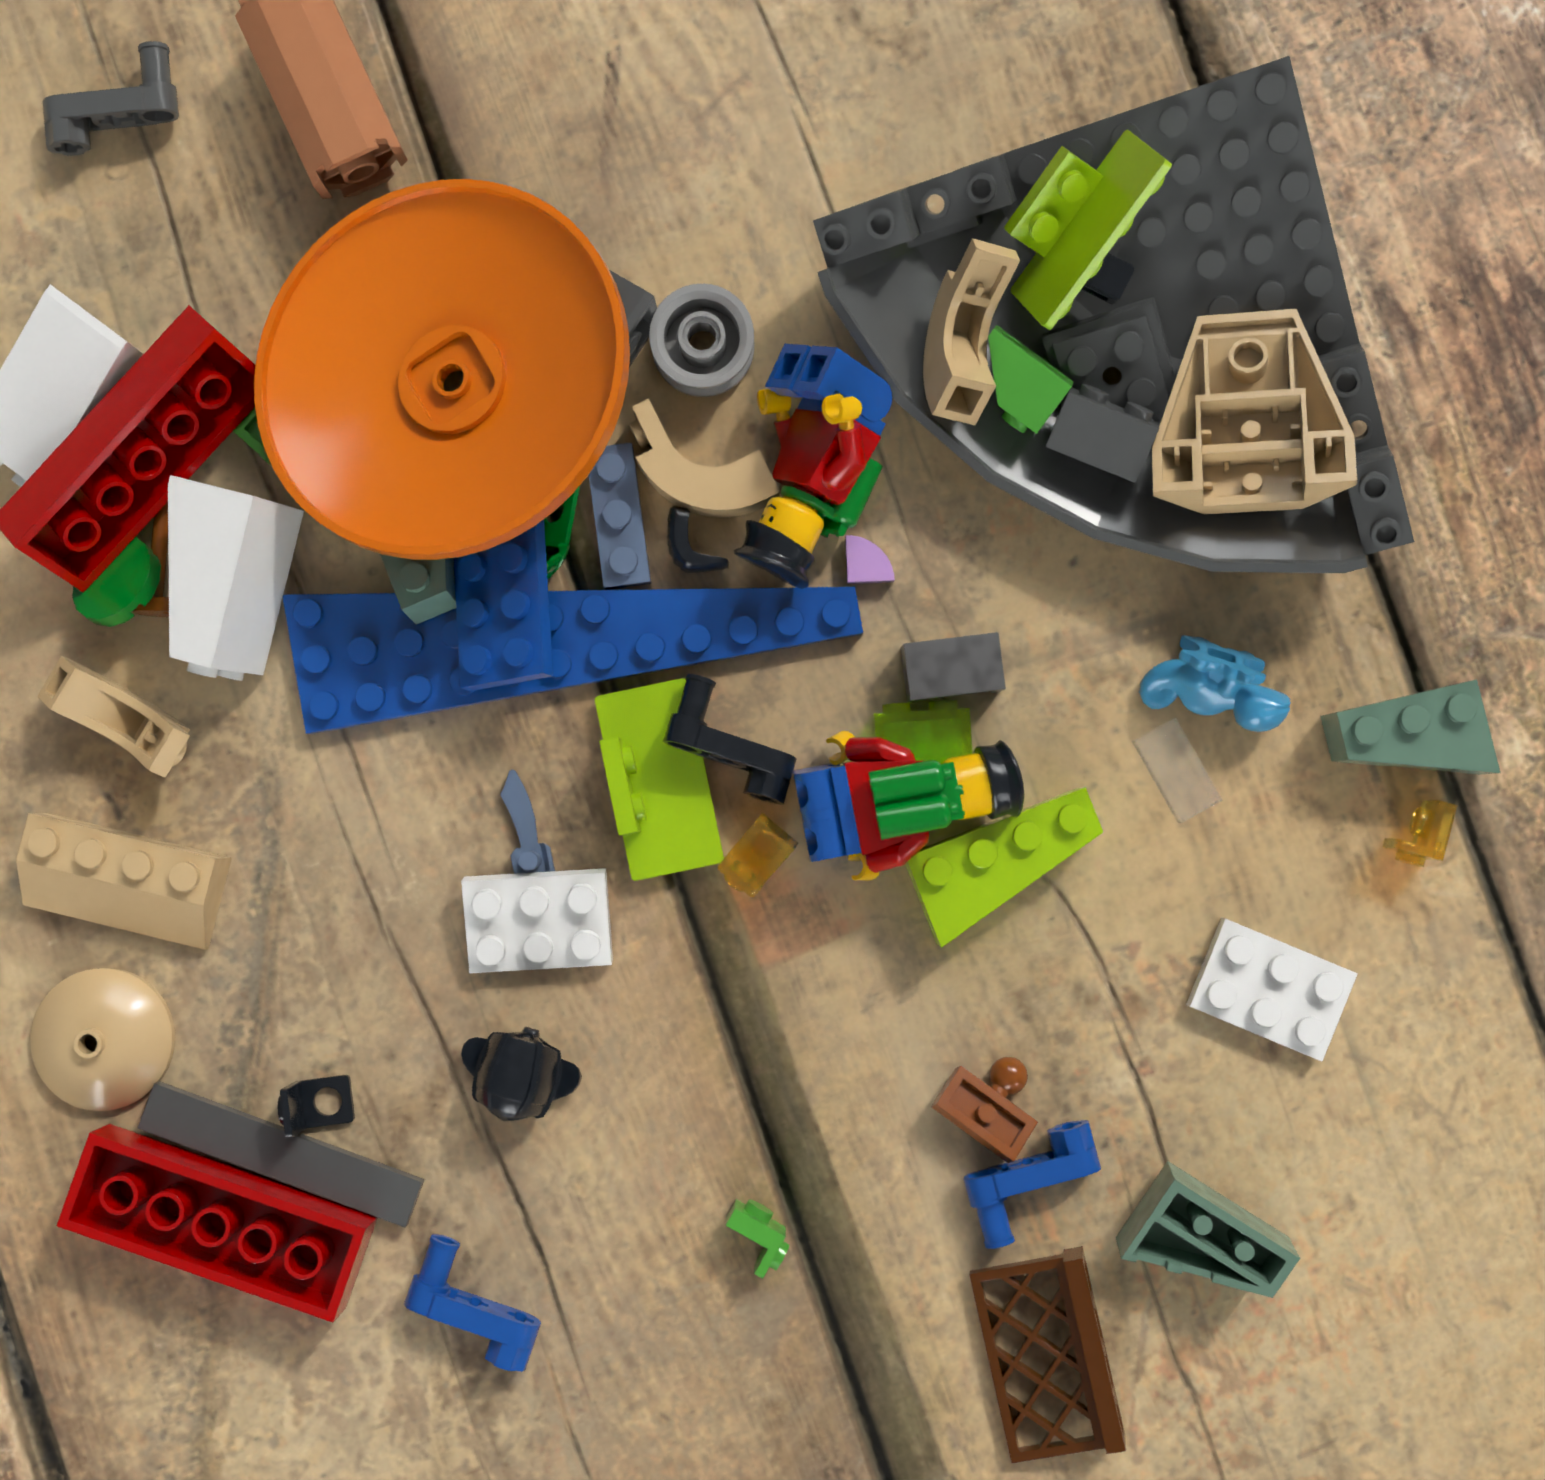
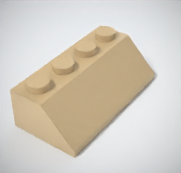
M28 813L16 863L22 903L25 906L207 950L211 942L232 858L51 813Z

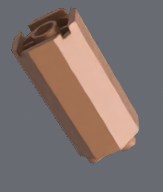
M238 0L241 8L235 15L236 20L313 187L321 198H333L330 190L340 189L343 197H354L389 181L394 175L391 165L397 160L402 167L408 159L334 0Z

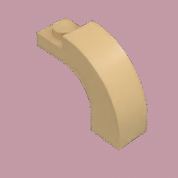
M972 238L956 272L947 270L933 306L924 350V389L932 415L976 425L996 388L987 362V340L995 310L1020 262L1016 250Z
M649 398L632 406L636 421L629 423L630 428L641 449L648 446L651 448V450L635 457L638 466L652 487L671 503L687 508L691 513L702 516L728 518L758 511L765 508L771 498L780 497V491L760 450L723 466L707 467L697 465L685 459L673 447Z
M62 655L37 696L50 710L112 740L131 753L147 770L166 778L171 767L176 766L182 760L186 752V742L190 737L188 734L190 729L125 687Z

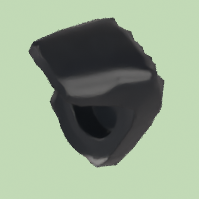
M672 506L667 519V544L673 563L686 573L716 571L728 568V559L705 555L692 550L688 540V518L690 511L687 508Z

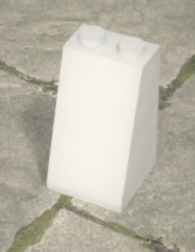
M51 284L43 293L0 369V467L2 464H5L16 474L11 480L20 487L143 355L141 351Z
M170 475L168 482L169 657L189 662L188 672L213 678L221 676L243 681L244 673L264 674L304 513L303 510L256 496Z

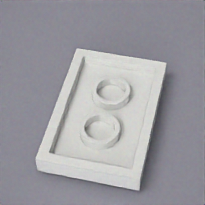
M606 868L466 876L462 879L469 973L612 965L613 953Z
M1221 918L1186 1005L1314 1059L1323 1061L1358 973L1238 923Z

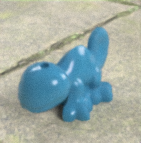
M1182 635L1180 647L1183 650L1179 653V659L1167 660L1154 666L1145 674L1140 682L1139 694L1142 702L1151 709L1167 707L1177 697L1180 698L1183 705L1189 711L1199 715H1215L1233 709L1235 721L1242 728L1254 732H1265L1278 727L1290 711L1291 702L1286 694L1259 685L1266 679V675L1261 673L1264 670L1265 661L1254 657L1248 651L1222 648L1202 637Z

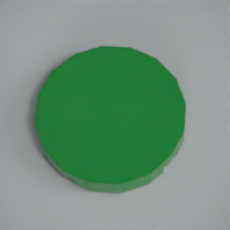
M135 537L84 593L73 586L72 598L76 610L96 625L107 627L125 623L133 618L135 615L131 612L139 604L145 607L149 603L160 581L161 563L158 556L153 553V549Z

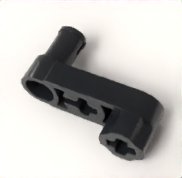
M688 674L685 679L686 683L677 713H671L663 742L686 752L749 772L743 791L744 794L764 802L783 805L797 758L783 751L707 727L704 718L716 682L700 675Z

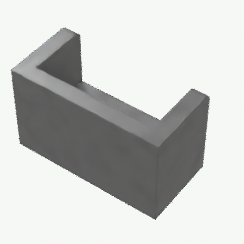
M999 632L905 643L900 648L907 703L918 702L923 699L989 691L995 693L1006 689Z

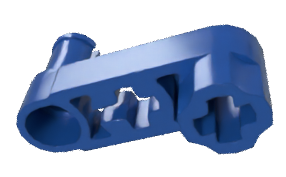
M1088 1120L1070 1121L1048 1129L1047 1133L1052 1151L1018 1159L1011 1163L991 1166L964 1176L963 1179L970 1206L977 1210L985 1239L984 1244L987 1249L1000 1248L1015 1242L1004 1200L1008 1196L1085 1177L1101 1170Z
M432 1234L420 1272L413 1275L404 1306L430 1319L490 1339L485 1353L486 1360L503 1370L525 1371L541 1321L524 1311L451 1287L447 1283V1279L460 1243L448 1236Z

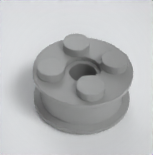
M712 284L684 286L668 295L660 303L653 315L650 324L649 340L654 362L665 381L678 391L698 397L715 396L733 388L746 375L754 356V328L745 305L730 291ZM707 331L716 340L710 348L698 350L689 343L695 333Z

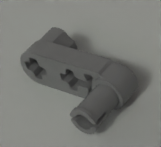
M157 41L139 44L138 52L140 53L142 84L139 86L57 94L44 98L42 102L47 150L67 156L82 155L91 149L89 131L149 126L177 120L179 118L176 86L171 84L170 49L168 45Z

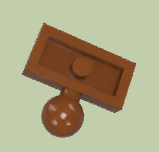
M1014 1057L1000 1058L992 1065L990 1070L991 1087L964 1067L959 1066L955 1068L931 1108L1007 1163L1015 1161L1038 1121L1006 1099L1008 1095L1020 1092L1025 1087L1028 1079L1026 1067L1020 1060Z

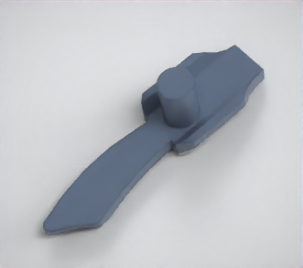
M510 770L500 796L511 815L521 848H516L510 855L514 874L555 871L551 847L546 843L538 844L536 819L525 786L517 772Z

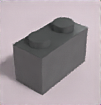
M1082 384L1080 390L1071 388L1065 397L1047 440L1046 447L1136 483L1159 431V422L1152 420L1154 412L1132 402H1127L1125 408L1107 402L1108 393L1087 384Z

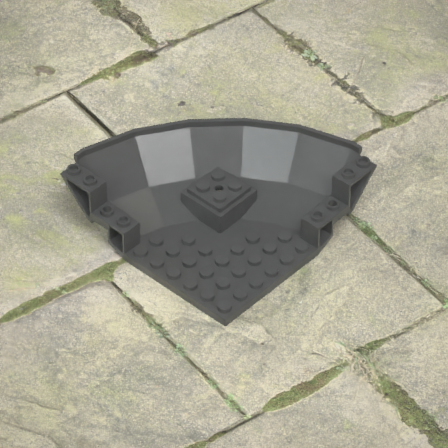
M1290 56L1005 152L813 220L827 265V269L817 272L824 295L877 375L889 384L895 402L987 482L1093 539L1212 572L1347 573L1368 567L1365 557L1367 554L1414 542L1394 456L1387 444L1366 354L1359 342ZM1129 130L1172 163L1160 189L1148 198L1134 217L1129 231L1120 237L1108 252L1131 264L1134 267V272L1120 300L1116 304L1111 305L1080 290L1074 298L1069 312L1059 319L1051 330H1048L1011 293V287L1037 252L1011 236L1004 229V226L1061 146L1097 170L1123 132ZM933 194L941 196L944 200V208L940 213H933L928 208V198ZM972 238L1016 250L1020 262L995 310L989 334L998 325L1073 381L1072 388L1080 390L1082 384H1087L1108 393L1107 402L1125 408L1127 402L1143 406L1154 412L1152 420L1159 422V426L1197 316L1297 309L1349 425L1357 420L1367 424L1365 433L1355 437L1357 485L1304 509L1201 514L1153 496L1152 447L1136 483L1047 448V440L1065 397L1037 434L1029 428L1022 433L1009 425L1001 417L1005 410L997 404L995 389L976 425L932 415L924 389V350L933 306L947 270L956 272ZM987 340V362L994 380L989 340ZM1108 367L1118 368L1122 375L1121 380L1116 384L1106 383L1103 379L1104 370Z

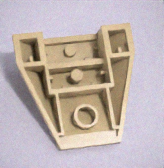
M1297 309L1197 316L1159 426V431L1152 446L1154 497L1201 514L1304 509L1357 485L1355 435Z

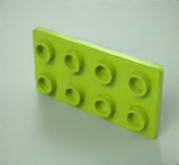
M1129 130L1123 132L1097 170L1061 146L1004 226V229L1011 236L1037 252L1011 287V293L1048 330H1051L1057 321L1069 312L1074 298L1088 279L1098 273L1105 256L1117 240L1129 231L1134 217L1148 198L1160 189L1165 180V175L1172 166L1171 162Z
M685 678L608 693L595 698L603 738L599 743L618 835H623L630 874L634 881L710 866L724 861L704 758L663 742L671 713H677L686 683Z

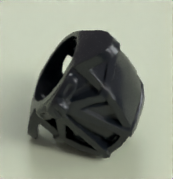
M524 1027L522 1032H492L488 1039L479 1037L468 1039L463 1044L461 1051L463 1064L474 1076L472 1084L473 1099L484 1105L502 1121L544 1117L552 1101L572 1094L578 1088L582 1079L580 1069L574 1063L561 1059V1051L540 1038L539 1030L530 1027Z

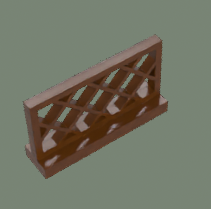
M1083 1246L1064 1249V1254L970 1270V1280L1011 1463L1104 1448L1106 1449V1454L1126 1451L1125 1430ZM1056 1269L1060 1287L1051 1301L1027 1286L1036 1272ZM1026 1274L1022 1282L1013 1277ZM1002 1279L1016 1289L1004 1309H1001L986 1298L983 1287L984 1281ZM1022 1293L1045 1308L1032 1329L1009 1314ZM1061 1297H1063L1066 1312L1056 1306ZM989 1311L998 1317L993 1326ZM1051 1313L1069 1324L1071 1334L1061 1349L1038 1334ZM1004 1321L1027 1336L1014 1356L996 1345L995 1334ZM1032 1341L1055 1355L1043 1376L1020 1361ZM1072 1344L1076 1359L1067 1353ZM1000 1359L1009 1364L1004 1372L1002 1371ZM1061 1361H1064L1080 1372L1081 1382L1072 1396L1049 1381ZM1014 1369L1037 1383L1025 1403L1009 1394L1006 1389L1005 1382ZM1043 1388L1066 1403L1054 1423L1031 1409ZM1083 1392L1087 1406L1078 1401ZM1010 1406L1019 1411L1014 1420ZM1072 1408L1090 1419L1094 1435L1074 1438L1063 1431L1060 1426ZM1025 1416L1048 1431L1040 1444L1019 1447L1016 1429ZM1054 1436H1056L1057 1438H1059V1439L1061 1440V1441L1051 1442V1440H1052V1438H1053Z

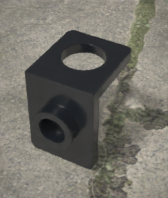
M338 1075L300 1080L282 1088L278 1098L277 1109L279 1121L284 1125L285 1137H295L307 1128L352 1122L355 1119L350 1076ZM325 1087L333 1088L341 1095V1107L337 1113L332 1115L323 1114L317 1109L315 1104L318 1091Z

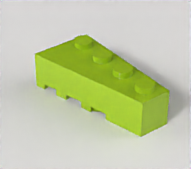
M1086 787L1073 789L1024 808L1017 818L1006 815L924 847L905 864L938 946L942 948L1103 833Z

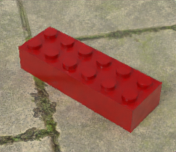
M188 305L0 509L1 532L15 548L84 593L168 502L170 475L189 479L255 407L254 375L256 365Z
M108 1124L89 1133L56 1226L333 1323L347 1307L378 1217L113 1124Z

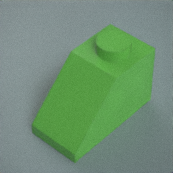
M996 325L989 334L988 340L994 382L996 384L997 404L1005 410L1001 417L1009 425L1022 433L1029 428L1037 434L1072 388L1073 381Z

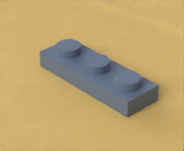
M632 442L606 446L603 454L589 474L603 586L605 590L652 584Z

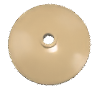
M117 968L85 970L71 975L58 983L39 1005L33 1019L30 1035L32 1059L45 1085L57 1097L70 1105L92 1111L119 1109L140 1100L150 1093L154 1083L161 1081L168 1070L175 1046L174 1023L171 1012L163 997L143 978ZM88 1034L94 1036L97 1040L95 1051H90L85 1045V1038Z

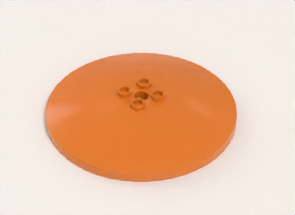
M472 179L437 180L395 190L351 212L319 238L295 265L270 309L259 343L254 375V403L258 429L265 452L281 483L302 509L335 534L366 550L391 557L412 560H439L485 551L510 541L533 528L552 514L576 491L603 454L615 430L628 384L630 343L625 308L616 282L606 263L589 239L569 218L536 196L511 186ZM462 371L464 379L460 387L454 391H445L444 382L447 376L452 372Z

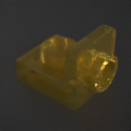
M1441 800L1423 801L1421 807L1415 810L1411 818L1410 833L1413 835L1412 842L1402 839L1385 838L1383 848L1396 851L1395 860L1415 866L1424 867L1426 860L1443 861L1458 805Z

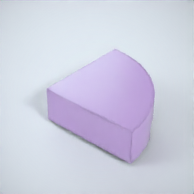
M845 536L847 584L890 583L895 581L893 568L888 557L876 544L862 537Z

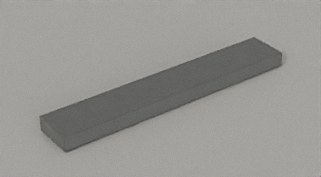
M161 1081L154 1083L138 1125L140 1130L402 1227H406L409 1224L425 1180L301 1133L295 1137L286 1138L284 1127Z

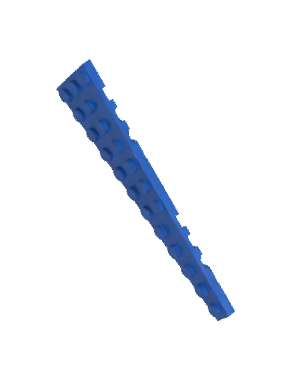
M855 587L548 591L553 676L468 691L460 688L456 608L416 625L402 611L395 593L283 595L306 734L321 733L863 635Z

